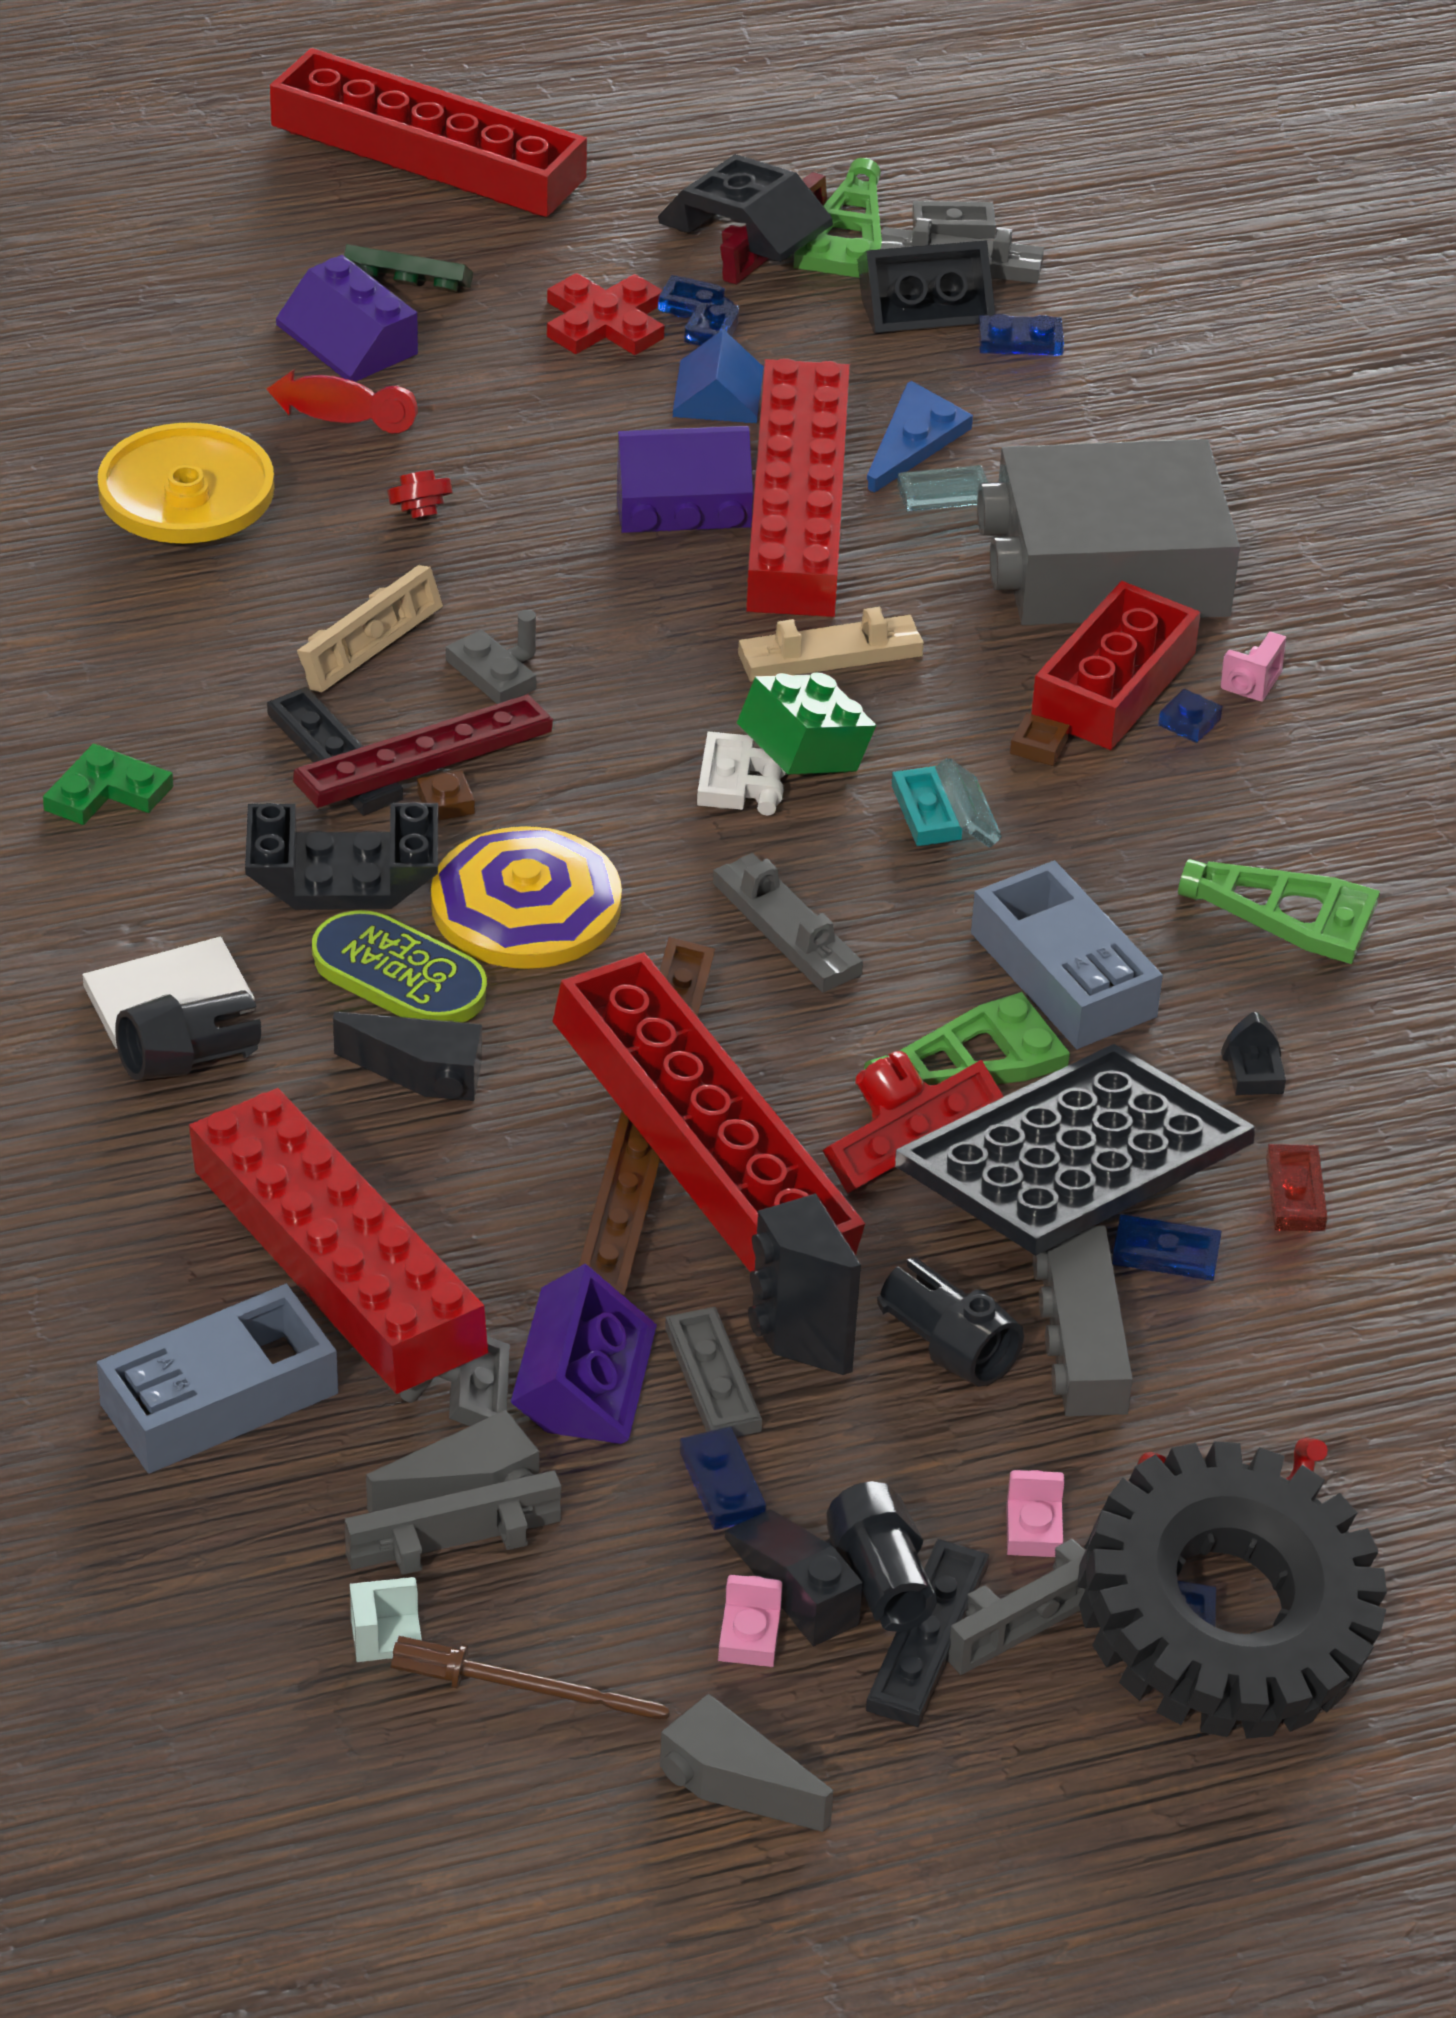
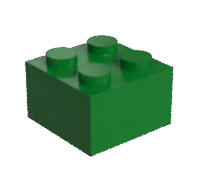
M818 672L811 675L791 676L780 673L776 676H756L736 722L787 774L857 771L877 726L862 711V707L857 702L849 699L836 686V681L833 678Z

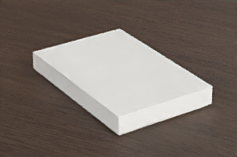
M221 936L83 974L84 988L115 1049H117L115 1023L119 1012L156 997L171 994L182 1004L246 990L255 1001L252 992ZM255 1008L240 1011V1014L254 1011Z

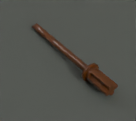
M398 1636L393 1649L391 1668L451 1681L452 1688L456 1689L459 1688L462 1677L466 1676L581 1703L603 1704L616 1711L647 1718L667 1719L670 1716V1711L666 1706L653 1701L617 1693H601L587 1686L468 1660V1645L462 1644L460 1649Z

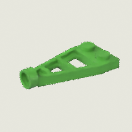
M859 158L851 163L846 179L823 205L831 215L833 225L818 235L815 240L808 242L795 252L794 268L859 278L857 259L866 250H877L882 245L877 185L881 171L876 162L868 158ZM865 174L869 177V181H862L856 175ZM843 204L864 207L866 212L864 214L844 211L841 208ZM832 227L861 231L862 238L851 239L827 235Z
M1188 859L1178 888V895L1194 900L1204 899L1306 951L1349 964L1353 963L1377 907L1380 894L1379 890L1335 877L1208 862L1206 864L1193 859ZM1238 885L1269 889L1272 892L1266 905H1259L1234 891ZM1292 895L1310 897L1319 900L1323 905L1315 922L1304 923L1281 911L1279 905L1282 899Z
M1022 992L981 1004L901 1049V1051L907 1053L921 1079L930 1086L937 1085L978 1062L971 1057L962 1044L981 1033H989L1006 1055L1004 1059L983 1061L996 1084L1027 1081L1058 1071L1068 1066L1070 1056L1069 1051ZM944 1051L957 1068L929 1071L921 1060L936 1052ZM885 1055L867 1061L865 1063L864 1069H866L870 1064L874 1063L880 1058H885L889 1056Z

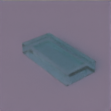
M982 465L898 473L897 486L906 511L977 505L979 483H988Z
M946 757L935 769L958 823L963 830L990 848L1001 839V832L978 779L954 760Z

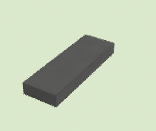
M716 1307L666 1316L665 1330L710 1442L761 1432L762 1418Z

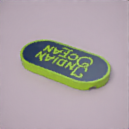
M363 910L344 912L327 919L317 928L313 935L312 956L321 976L400 1017L464 1023L476 1016L485 1005L487 977L484 969L476 960L387 915Z

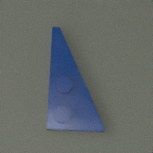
M913 381L907 383L867 474L868 490L874 493L971 430L973 415Z

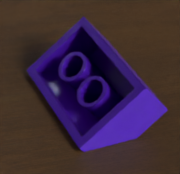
M344 255L330 258L326 262L309 268L276 317V325L342 378L355 382L418 354L417 312Z
M749 426L618 431L617 507L622 533L751 527L753 485Z
M586 1263L541 1287L511 1403L547 1433L618 1444L628 1441L657 1324Z

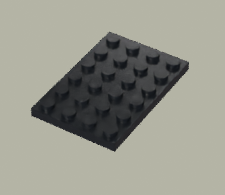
M1112 1044L896 1149L895 1167L1036 1256L1254 1144L1255 1126L1121 1047Z

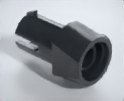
M240 990L182 1004L171 994H165L121 1010L117 1015L115 1023L116 1044L121 1062L128 1075L134 1080L186 1076L191 1071L193 1064L242 1053L245 1059L258 1049L261 1039L260 1019L222 1028L216 1027L214 1023L237 1018L240 1016V1011L256 1008V1003L246 990Z
M918 1258L907 1260V1267L917 1274L916 1279L898 1266L893 1269L884 1282L880 1296L877 1297V1304L883 1315L889 1312L930 1343L929 1354L934 1363L977 1387L989 1386L1007 1374L1022 1349L1024 1341L1023 1327L984 1290L976 1289L967 1295Z
M870 1481L855 1484L843 1490L832 1500L826 1512L827 1529L830 1538L825 1540V1542L836 1549L863 1582L862 1591L875 1621L880 1620L883 1629L901 1632L921 1625L932 1615L936 1607V1595L918 1556L924 1540L903 1500L886 1483Z

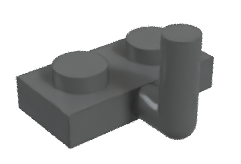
M522 610L518 613V645L506 650L481 629L447 645L446 661L496 704L523 696L535 690L536 674L522 664V662L531 659L536 652L535 612L532 610Z
M487 1336L488 1354L437 1376L451 1382L449 1419L468 1426H472L504 1410L507 1411L510 1344ZM434 1378L399 1393V1395L406 1402L413 1403L420 1397Z

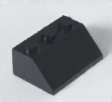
M987 240L866 250L857 259L861 298L874 334L996 323Z
M816 1193L759 1210L757 1234L752 1236V1247L755 1254V1270L750 1272L753 1306L748 1308V1319L754 1334L757 1337L763 1336L774 1355L840 1375L852 1373L861 1272L859 1260Z

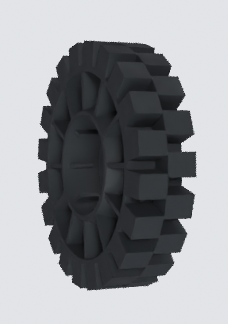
M1214 1441L1205 1459H1203L1196 1442L1173 1447L1164 1463L1155 1454L1135 1466L1129 1481L1125 1478L1120 1480L1108 1496L1084 1547L1086 1551L1079 1564L1077 1587L1086 1590L1079 1602V1607L1085 1628L1101 1627L1092 1646L1105 1667L1107 1668L1121 1661L1127 1664L1119 1683L1139 1701L1153 1688L1164 1695L1156 1713L1182 1725L1191 1708L1201 1712L1200 1732L1228 1737L1236 1720L1242 1721L1246 1739L1271 1737L1274 1735L1281 1720H1283L1290 1732L1312 1723L1321 1708L1327 1713L1344 1697L1351 1683H1354L1374 1648L1375 1641L1381 1633L1386 1609L1379 1606L1387 1594L1384 1568L1371 1567L1379 1550L1369 1529L1348 1531L1358 1512L1341 1493L1321 1503L1316 1496L1325 1479L1302 1465L1289 1481L1280 1476L1285 1456L1261 1447L1258 1448L1250 1465L1243 1464L1241 1444L1233 1442ZM1224 1553L1239 1557L1258 1568L1272 1583V1588L1277 1592L1280 1600L1281 1610L1273 1623L1274 1627L1260 1633L1253 1631L1250 1634H1237L1216 1628L1200 1618L1186 1603V1598L1181 1594L1177 1582V1577L1186 1559L1198 1554Z

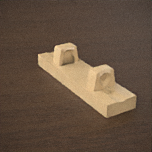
M416 566L388 587L379 588L370 594L367 602L330 628L319 630L308 638L309 642L298 649L297 652L305 669L310 690L324 692L443 607L431 567Z
M874 607L863 610L862 622L797 631L794 619L778 621L776 635L739 640L738 655L750 682H752L756 676H776L780 673L792 676L920 657L923 655L924 642L916 629L911 615L884 619L881 607Z

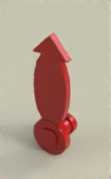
M293 369L267 388V391L288 415L291 414L293 406L304 414L330 422L354 423L371 418L378 427L389 433H401L408 430L416 421L418 414L414 394L410 390L399 386H388L374 393L364 385L336 376L311 375L294 380L295 369Z

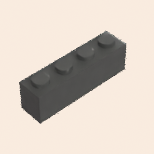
M1092 1226L1036 1256L1033 1255L1035 1280H1043L1044 1286L1039 1289L1041 1318L1049 1317L1050 1325H1046L1045 1329L1047 1356H1055L1057 1363L1052 1364L1053 1395H1062L1065 1416L1128 1414L1132 1373L1106 1226Z

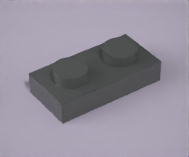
M913 201V228L915 227V219L918 217L932 219L931 233L976 239L995 238L996 222L993 202Z

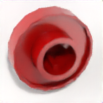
M434 470L399 476L401 486L387 490L390 505H401L402 512L411 511L412 519L438 514L436 506L445 504L443 496L453 494L450 478L435 479Z

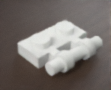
M708 732L698 786L697 805L743 810L745 798H754L758 802L757 808L761 814L766 816L775 813L776 806L783 797L784 787L780 779L786 772L763 749L753 748V739L749 735ZM749 771H759L762 776L749 775Z

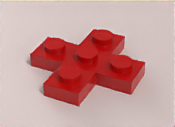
M575 273L547 289V303L564 312V314L547 323V337L574 354H578L607 338L631 354L637 355L664 339L665 325L647 315L664 305V291L636 274L605 290L582 275Z

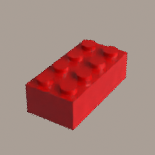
M1121 580L1035 675L1031 714L1070 725V734L1112 750L1195 655L1201 612Z

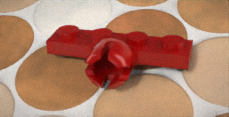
M901 1050L889 1053V1057L880 1058L866 1069L860 1071L856 1076L855 1083L872 1110V1120L870 1123L822 1150L847 1194L894 1168L896 1149L1003 1098L1004 1096L982 1059L941 1083L931 1086L921 1079L907 1053Z

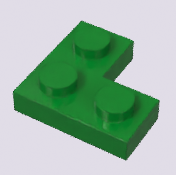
M93 743L43 795L44 811L81 825H85L108 799L150 813L173 788V773Z

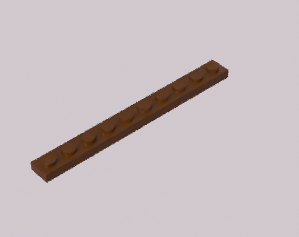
M669 937L659 971L698 1017L715 948ZM621 1109L578 1267L586 1263L619 1293L625 1296L660 1158Z

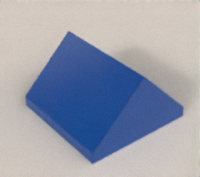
M723 329L680 360L673 417L757 423L764 366Z

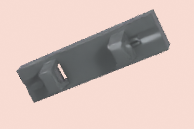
M916 217L913 231L884 227L880 249L984 241V239L931 233L932 219ZM996 228L994 241L987 240L991 278L1038 284L1043 263L1044 247L1012 243V229Z
M750 853L733 863L725 864L713 870V884L822 993L862 975L863 961L834 933L833 922L823 913L816 916L779 879L778 869L768 859H764L761 862L753 853Z
M554 1470L345 1518V1549L350 1568L354 1570L396 1560L401 1574L404 1575L422 1570L421 1554L496 1536H501L507 1550L527 1546L526 1529L561 1522V1484Z
M1073 1539L1055 1548V1561L1053 1564L1054 1571L1001 1599L985 1585L969 1593L967 1597V1617L951 1625V1646L948 1651L947 1661L962 1675L1080 1611L1079 1602L1086 1589L1077 1587L1079 1564L1086 1550Z

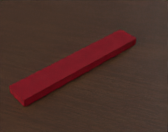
M527 694L294 769L293 783L319 808L552 732L553 718Z

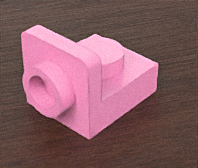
M1269 631L1259 647L1254 646L1249 655L1228 650L1223 660L1221 688L1263 702L1282 673L1286 636Z
M1014 1470L1010 1472L1006 1504L1007 1555L1055 1557V1548L1063 1544V1473L1039 1470Z
M728 1576L718 1661L767 1667L774 1666L781 1616L783 1583L780 1580L766 1579L759 1576Z

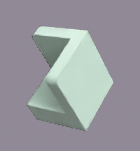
M415 1578L350 1584L351 1624L357 1662L392 1659L394 1645L398 1640V1636L422 1641L418 1618V1591Z

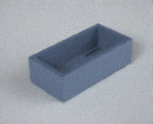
M1055 860L975 891L971 934L1076 1049L1157 1017L1163 974ZM1111 982L1114 986L1109 988Z
M287 1283L97 1361L100 1405L148 1474L338 1394L337 1351ZM285 1337L296 1352V1355L272 1364L260 1347ZM140 1397V1400L143 1402L147 1410L150 1412V1415L147 1416L145 1414L143 1409L136 1401V1398Z

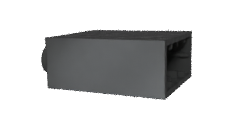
M1208 439L1007 446L1001 449L999 482L979 483L977 517L980 534L982 536L1000 535V537H992L990 544L992 586L994 590H1013L1021 625L1083 623L1121 580L1201 612L1200 618L1231 616L1240 544Z

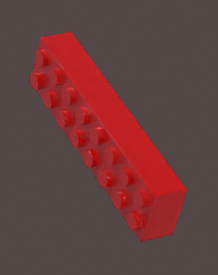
M310 48L270 84L271 126L286 130L294 135H301L322 142L327 146H334L355 153L360 157L388 164L396 169H403L424 176L429 180H436L457 187L465 192H473L494 199L498 203L509 204L527 210L534 215L548 217L586 179L587 137L324 51Z
M785 358L779 360L765 359L746 612L835 617L850 364H838L832 361L804 362Z
M645 952L561 980L552 1022L750 1272L755 1270L752 1236L757 1234L758 1211L815 1193L856 1256L866 1223Z
M279 1088L261 1093L252 1099L223 1111L215 1112L206 1118L189 1124L194 1168L198 1176L396 1394L488 1354L484 1304Z

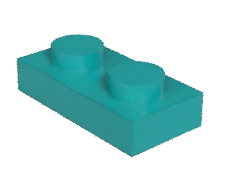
M937 766L892 772L891 786L916 846L962 840V822Z

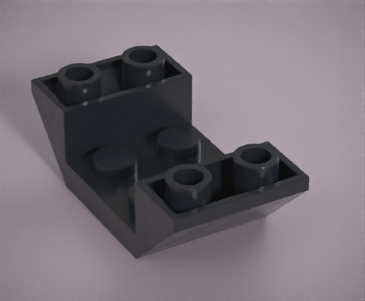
M734 154L684 188L658 216L660 224L688 233L698 229L701 224L716 214L733 219L738 223H746L750 252L779 262L788 259L794 252L808 242L815 240L818 235L833 225L831 215L796 172Z
M391 803L390 832H297L295 804H248L245 875L295 910L392 909L438 874V803Z

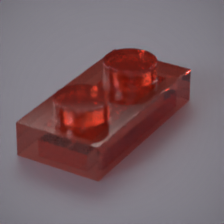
M1268 1144L1266 1162L1274 1230L1325 1231L1327 1210L1318 1145Z

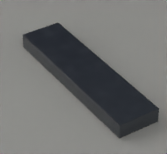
M307 687L267 702V713L270 718L313 763L364 747ZM396 782L347 799L365 816L387 807L391 803L403 800V787Z
M937 1539L924 1568L936 1595V1607L932 1615L921 1625L911 1630L896 1632L867 1697V1712L919 1728L948 1660V1651L951 1646V1625L966 1618L968 1594L979 1588L988 1567L989 1554Z

